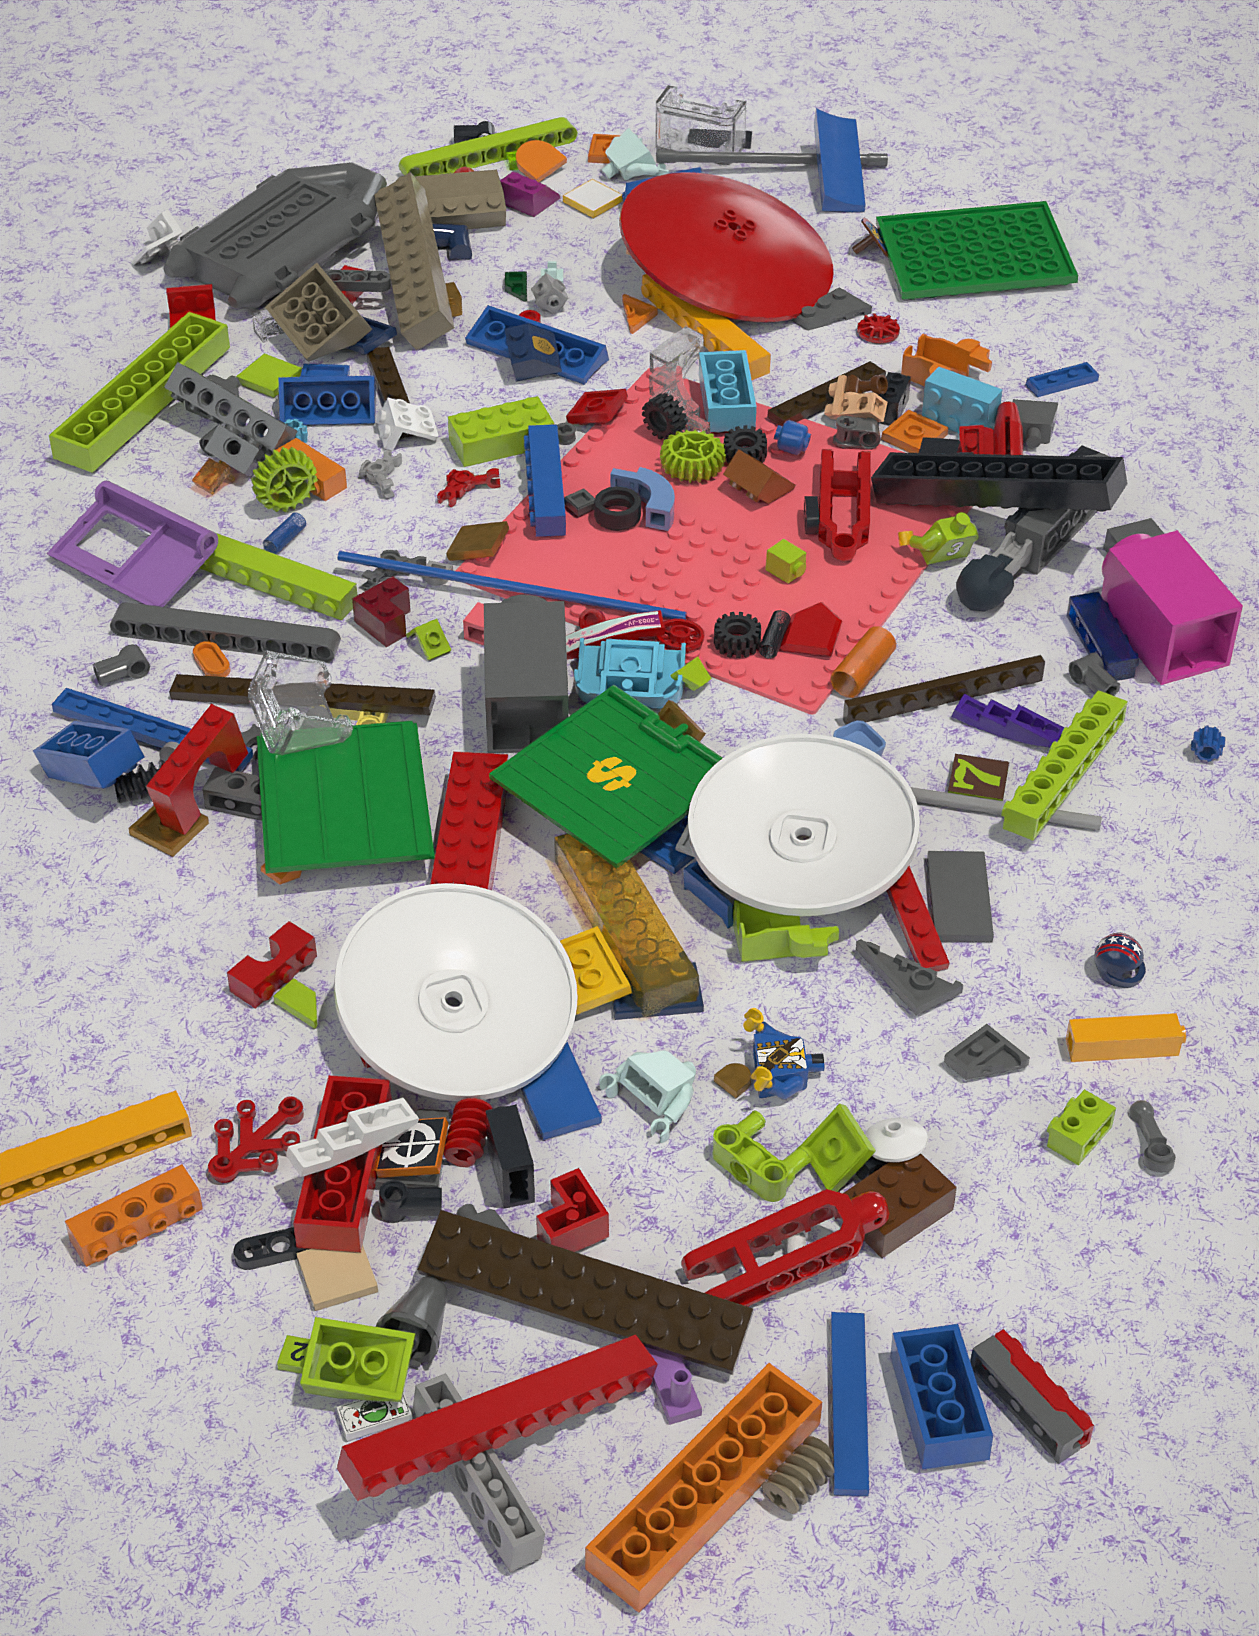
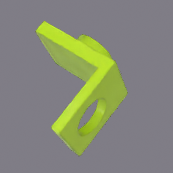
M437 618L413 628L406 634L407 638L416 635L428 661L451 651V647Z

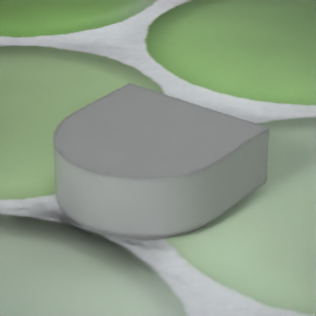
M430 560L426 565L453 570V565ZM424 576L425 581L434 586L443 585L449 581Z

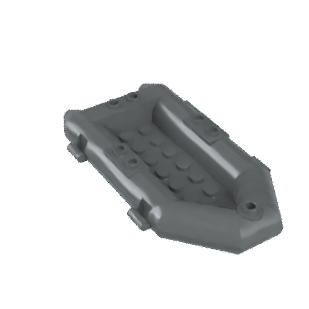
M353 162L289 168L277 176L271 175L258 184L255 191L202 227L196 226L181 236L180 241L173 245L163 270L170 278L190 277L205 285L212 284L213 289L229 296V304L235 309L260 307L282 290L289 287L302 276L304 271L309 270L316 263L321 267L334 258L337 251L374 226L378 215L374 194L380 189L387 187L386 179L381 174Z

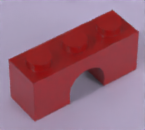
M288 921L269 937L272 960L257 961L247 955L227 972L230 992L255 1009L264 1001L269 1000L285 983H289L304 967L312 964L317 957L315 937L291 921Z

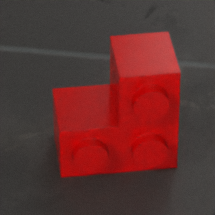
M579 1168L550 1180L551 1204L554 1208L536 1215L537 1240L576 1252L609 1237V1213Z

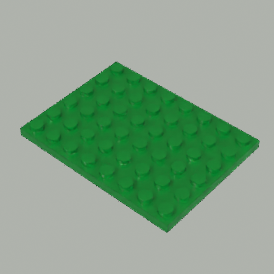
M1047 201L876 216V226L888 254L887 258L902 299L912 300L923 297L933 298L944 295L1078 283L1079 275Z

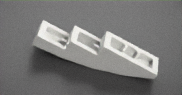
M404 1098L348 1112L346 1122L318 1129L316 1139L288 1146L286 1156L299 1175L303 1177L362 1155L418 1123L419 1118Z

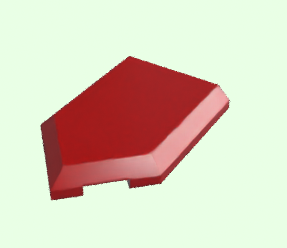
M823 602L798 611L791 615L780 650L832 656L842 626V620Z

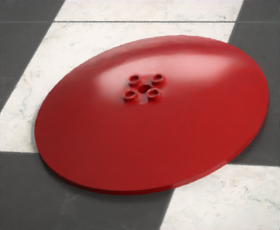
M694 172L670 173L642 182L628 194L622 205L619 216L620 233L634 261L651 279L665 290L703 310L744 321H786L797 318V316L802 314L803 307H813L819 298L829 293L834 275L833 263L822 238L795 210L772 195L753 186L711 174Z

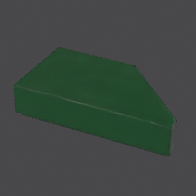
M505 272V292L523 302H527V272Z

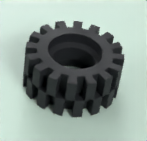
M668 393L658 394L642 407V410H644L642 416L646 417L643 419V422L649 425L646 428L648 430L652 429L653 436L658 434V439L660 440L663 438L664 440L668 439L669 435H675L676 431L681 432L687 424V421L684 420L687 417L686 413H682L684 410L683 406L679 407L678 404L680 402L678 400L674 401V396H668Z
M743 425V429L737 426L735 431L730 429L729 434L726 433L724 438L726 462L729 464L739 449L763 463L767 457L766 434L762 433L761 429L756 431L754 426L747 429L748 425Z
M730 612V616L726 613L723 614L722 619L718 618L714 625V644L716 650L720 649L722 655L727 652V657L730 658L732 655H736V658H741L742 654L746 658L749 657V652L755 654L756 649L759 650L761 644V623H758L756 617L752 619V615L749 613L746 616H743V612H739V615H735V612Z

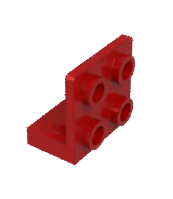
M212 284L166 288L170 328L188 312L216 321Z

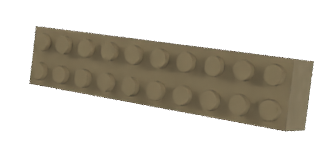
M410 172L405 176L399 177L389 186L380 189L374 196L401 334L417 351L455 327L426 192Z

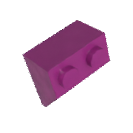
M511 172L500 180L505 205L532 217L537 216L560 199V194L547 185L527 178L517 172Z

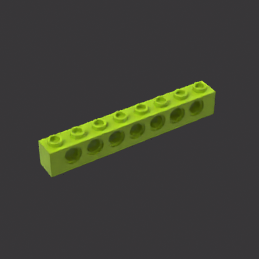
M1099 690L1091 699L1088 698L1086 700L1083 710L1080 713L1077 712L1072 720V724L1063 729L1058 742L1054 741L1047 756L1041 757L1036 770L1029 772L1025 784L1018 786L1014 798L1011 801H1006L1001 813V816L1004 817V830L1034 841L1124 723L1128 701Z

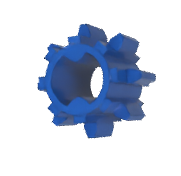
M1206 725L1204 728L1194 731L1193 740H1191V750L1195 751V755L1201 761L1207 760L1211 762L1212 759H1217L1223 755L1226 737L1222 736L1217 727Z

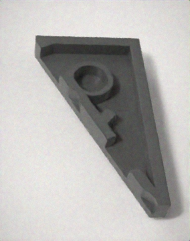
M862 939L856 941V950L915 1015L925 1012L961 994L963 991V984L957 980L952 984L937 977V971L924 968L917 962L899 954L895 958L880 952V946L872 942H866Z

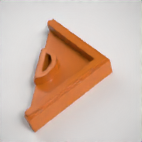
M627 294L622 295V303L631 334H634L658 315L657 307Z

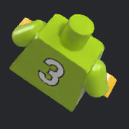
M963 512L958 513L955 517L936 521L923 537L913 536V531L898 532L899 545H910L912 548L919 549L927 565L967 557L973 543L979 538L975 524L971 523L969 516Z

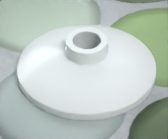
M890 1118L879 1121L872 1125L865 1133L876 1150L872 1156L886 1162L910 1160L922 1153L928 1142L927 1132L924 1127L913 1120L905 1118Z

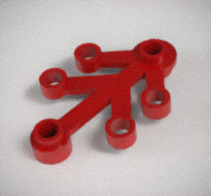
M293 1096L285 1097L278 1106V1112L254 1133L253 1118L256 1116L255 1104L251 1100L240 1101L236 1107L237 1115L240 1119V1145L232 1152L230 1151V1138L234 1135L233 1123L229 1119L218 1120L214 1125L215 1135L218 1138V1154L212 1157L208 1163L210 1176L219 1183H229L237 1177L239 1172L275 1171L279 1166L278 1155L274 1151L287 1152L288 1146L301 1143L300 1136L295 1131H288L281 1138H267L283 1124L294 1125L303 1119V1104L299 1099ZM244 1109H250L248 1112H243ZM222 1128H228L226 1131H220ZM290 1140L295 1141L294 1143H286ZM249 1153H261L259 1158L244 1159ZM266 1160H273L270 1163H265Z

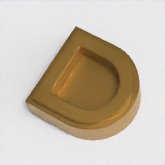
M731 1063L714 1074V1082L737 1098L750 1087L751 1072L743 1064Z

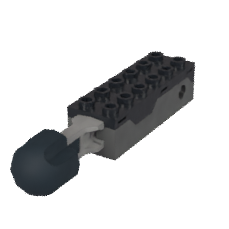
M1083 445L1069 455L1110 457ZM1018 508L1005 521L1004 529H1006V535L1000 547L992 555L985 554L981 559H972L962 569L956 581V590L960 602L970 610L982 612L998 606L1012 592L1014 587L1013 575L1020 568L1038 575L1098 511L1049 510L1048 508L1028 510Z

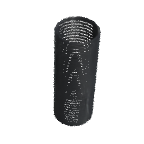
M782 610L773 612L759 646V653L766 658L777 656L791 620L787 612Z

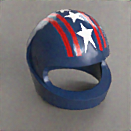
M1117 932L1102 938L1097 944L1094 961L1100 977L1108 984L1120 988H1131L1138 985L1145 975L1146 967L1143 961V949L1134 937L1126 933ZM1138 968V973L1134 977H1123L1124 973Z

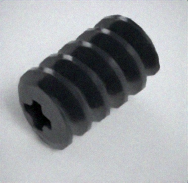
M164 760L159 762L158 769H156L153 762H149L147 771H145L142 764H138L136 773L132 770L116 778L117 781L114 787L117 802L120 803L121 795H124L127 802L131 801L132 793H135L138 800L142 799L143 791H146L150 797L146 785L165 763Z

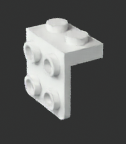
M387 398L382 410H379L376 415V423L378 424L380 438H382L385 449L393 451L402 432L431 440H436L438 437L432 412L423 405L416 406L401 399Z

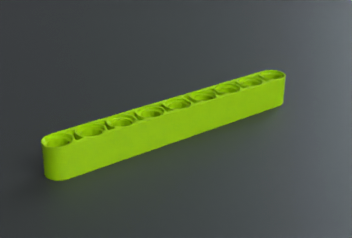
M559 117L408 155L400 160L398 167L404 176L410 172L414 177L450 174L461 167H470L472 169L515 158L518 148L528 141H544L553 147L570 144L576 139L578 132L567 118Z

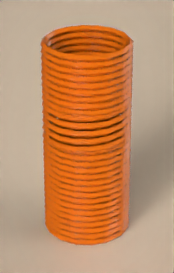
M880 626L869 628L830 676L831 684L840 695L849 698L858 696L891 656L897 644L891 632Z

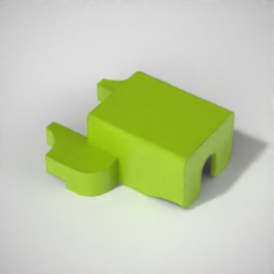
M734 900L733 928L741 962L795 956L801 958L827 956L828 945L839 940L838 926L810 929L809 925H801L800 916L772 913Z

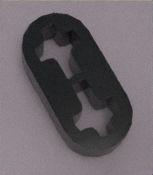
M804 496L805 534H818L817 496Z

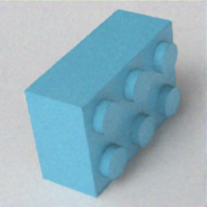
M938 367L925 380L922 416L947 426L948 430L959 433V426L984 425V427L994 429L1003 389Z

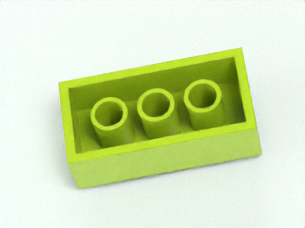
M538 396L528 397L523 400L506 402L501 405L448 416L449 441L462 465L468 467L524 454V436L528 435V426L553 425L554 422Z

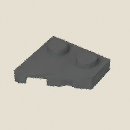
M985 1024L947 1052L944 1056V1063L965 1080L1025 1068L1029 1065L1030 1057L991 1026Z

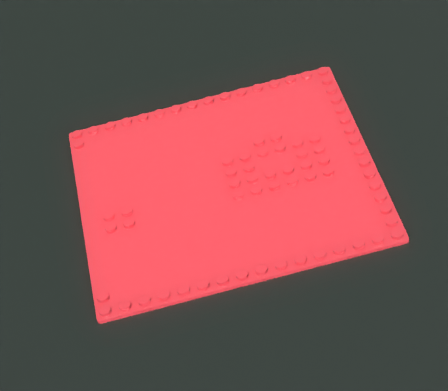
M651 367L627 390L628 398L613 416L612 420L605 424L596 422L561 459L563 492L565 497L585 489L595 498L601 490L610 487V473L613 468L636 473L639 467L646 468L663 476L674 490L675 507L672 527L668 531L646 527L647 504L641 501L640 521L629 529L619 531L609 530L600 526L595 520L594 510L577 517L565 506L566 535L536 537L535 527H530V512L534 511H529V498L527 495L503 520L507 521L509 530L493 557L466 559L455 570L687 612L686 620L697 623L705 633L704 642L700 649L686 653L685 664L699 657L710 677L813 715L818 712L834 691L830 681L832 672L869 628L873 626L882 627L928 566L919 549L912 548L910 545H899L898 532L913 531V536L923 537L936 521L955 517L960 512L968 514L973 506L955 507L953 505H942L935 507L932 505L911 506L909 504L887 505L886 503H876L871 481L869 541L856 550V554L852 559L848 561L837 560L833 557L831 549L818 540V534H805L804 496H817L819 510L822 449H832L834 451V470L857 471L858 452L871 451V477L890 452H905L882 444L873 449L838 447L833 443V437L837 433V429L807 419L797 422L807 426L808 433L811 434L806 452L802 451L799 455H793L781 451L777 447L778 440L774 439L778 425L767 418L768 409L772 407L756 402V431L761 429L767 438V457L763 464L796 485L795 488L769 504L761 499L757 503L746 496L748 492L746 489L743 488L739 491L728 484L730 479L723 475L729 465L726 462V458L722 472L717 473V477H710L709 481L702 479L700 483L697 480L691 481V483L689 480L680 482L679 478H672L671 474H666L665 469L662 468L660 450L664 438L662 440L658 439V434L653 436L652 429L648 430L646 428L649 425L648 423L644 424L643 419L646 417L642 416L644 411L642 407L645 403L660 393H668V396H674L673 400L680 402L678 406H683L684 410L682 413H686L687 416L684 419L687 421V424L681 433L685 432L686 429L688 431L696 429L697 432L705 431L706 434H714V438H720V443L724 444L725 434H729V431L720 433L708 432L700 383ZM833 496L832 521L837 524V534L848 533L852 535V526L856 524V497ZM615 505L610 506L606 509L611 511H625L629 508L625 506ZM782 539L807 552L804 574L789 584L765 570L767 550ZM468 584L505 599L516 595H529ZM541 597L546 601H563L558 599ZM564 601L565 621L579 626L580 614L588 608L602 611L606 620L637 614ZM823 602L842 620V626L832 656L783 651L779 648L777 656L774 658L762 656L757 649L755 654L749 652V657L745 658L742 654L741 658H736V655H732L730 658L727 657V652L722 655L720 649L716 650L714 644V625L718 618L722 619L723 614L726 613L730 616V612H735V615L743 612V616L749 613L752 615V619L756 617L758 623H761V641L773 612L777 610L787 612L791 618L792 614ZM655 636L639 637V641L657 642Z

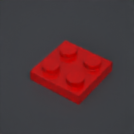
M626 388L584 392L566 415L567 422L578 425L596 422L605 424L610 422L628 398Z

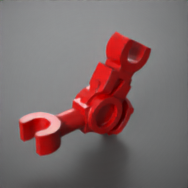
M491 468L483 475H474V473L467 470H451L446 475L447 486L437 494L438 503L441 504L444 500L448 499L449 507H453L457 503L456 499H461L466 492L475 488V485L487 484L490 488L494 489L501 487L500 478H498L499 469Z

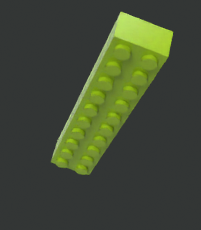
M188 312L49 434L53 459L93 473L174 399L171 397L172 392L164 388L177 362L202 374L230 348L227 324Z

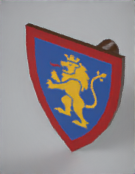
M864 217L861 223L869 234H865L863 240L852 247L853 251L858 254L876 242L887 258L888 254L878 229Z

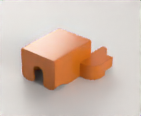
M922 334L918 338L915 356H912L913 346L909 345L905 349L901 374L911 376L912 382L925 387V380L938 367L967 377L970 365L989 372L992 367V361L989 360L990 350L980 346V341L975 339H962L955 344L943 338H933L927 336V334Z

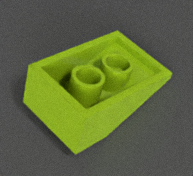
M315 1317L300 1384L305 1393L337 1399L402 1402L415 1333Z

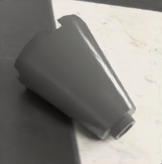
M431 1276L421 1277L376 1324V1327L415 1333L409 1364L411 1368L420 1367L421 1363L427 1361L428 1364L432 1362L439 1349L447 1288L442 1281Z

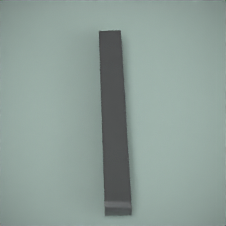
M128 602L121 603L118 606L110 622V628L113 633L121 637L196 646L201 642L210 641L216 643L221 650L320 663H329L334 659L341 641L339 633L330 628Z

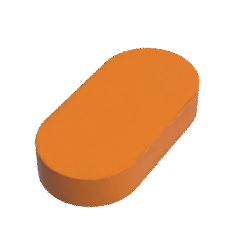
M204 641L193 648L194 659L205 676L226 677L229 675L230 663L216 643Z

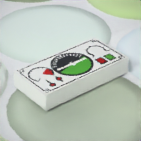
M404 1392L402 1402L356 1400L337 1406V1413L347 1441L412 1420V1413Z

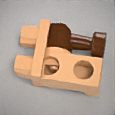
M839 375L838 382L831 383L829 386V394L834 398L832 404L825 406L824 414L834 420H837L840 416L874 418L877 422H884L887 401L878 396V394H884L888 389L886 377L884 375H875L871 380L862 381L855 375L848 377Z

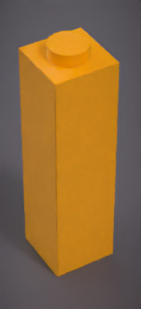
M1177 1013L1069 1019L1066 1034V1043L1071 1062L1179 1056L1181 1045L1186 1042V1029L1184 1025H1180Z

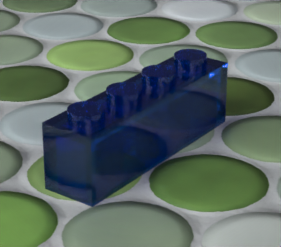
M1099 591L1070 596L1066 616L1088 655L1091 653L1098 654L1103 661L1104 669L1116 681L1134 678L1136 667L1139 666L1138 653L1133 651L1129 644L1128 636L1123 634L1119 627L1118 619L1113 617L1109 609L1108 602L1103 600Z

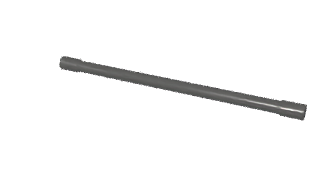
M656 150V163L817 164L816 153ZM886 153L860 154L861 165L887 167L888 154Z

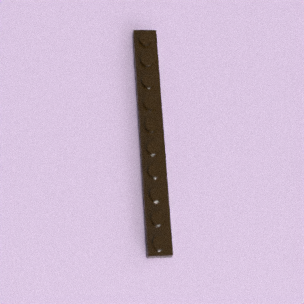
M176 674L169 691L171 700L299 708L324 707L413 715H431L436 699L434 689Z

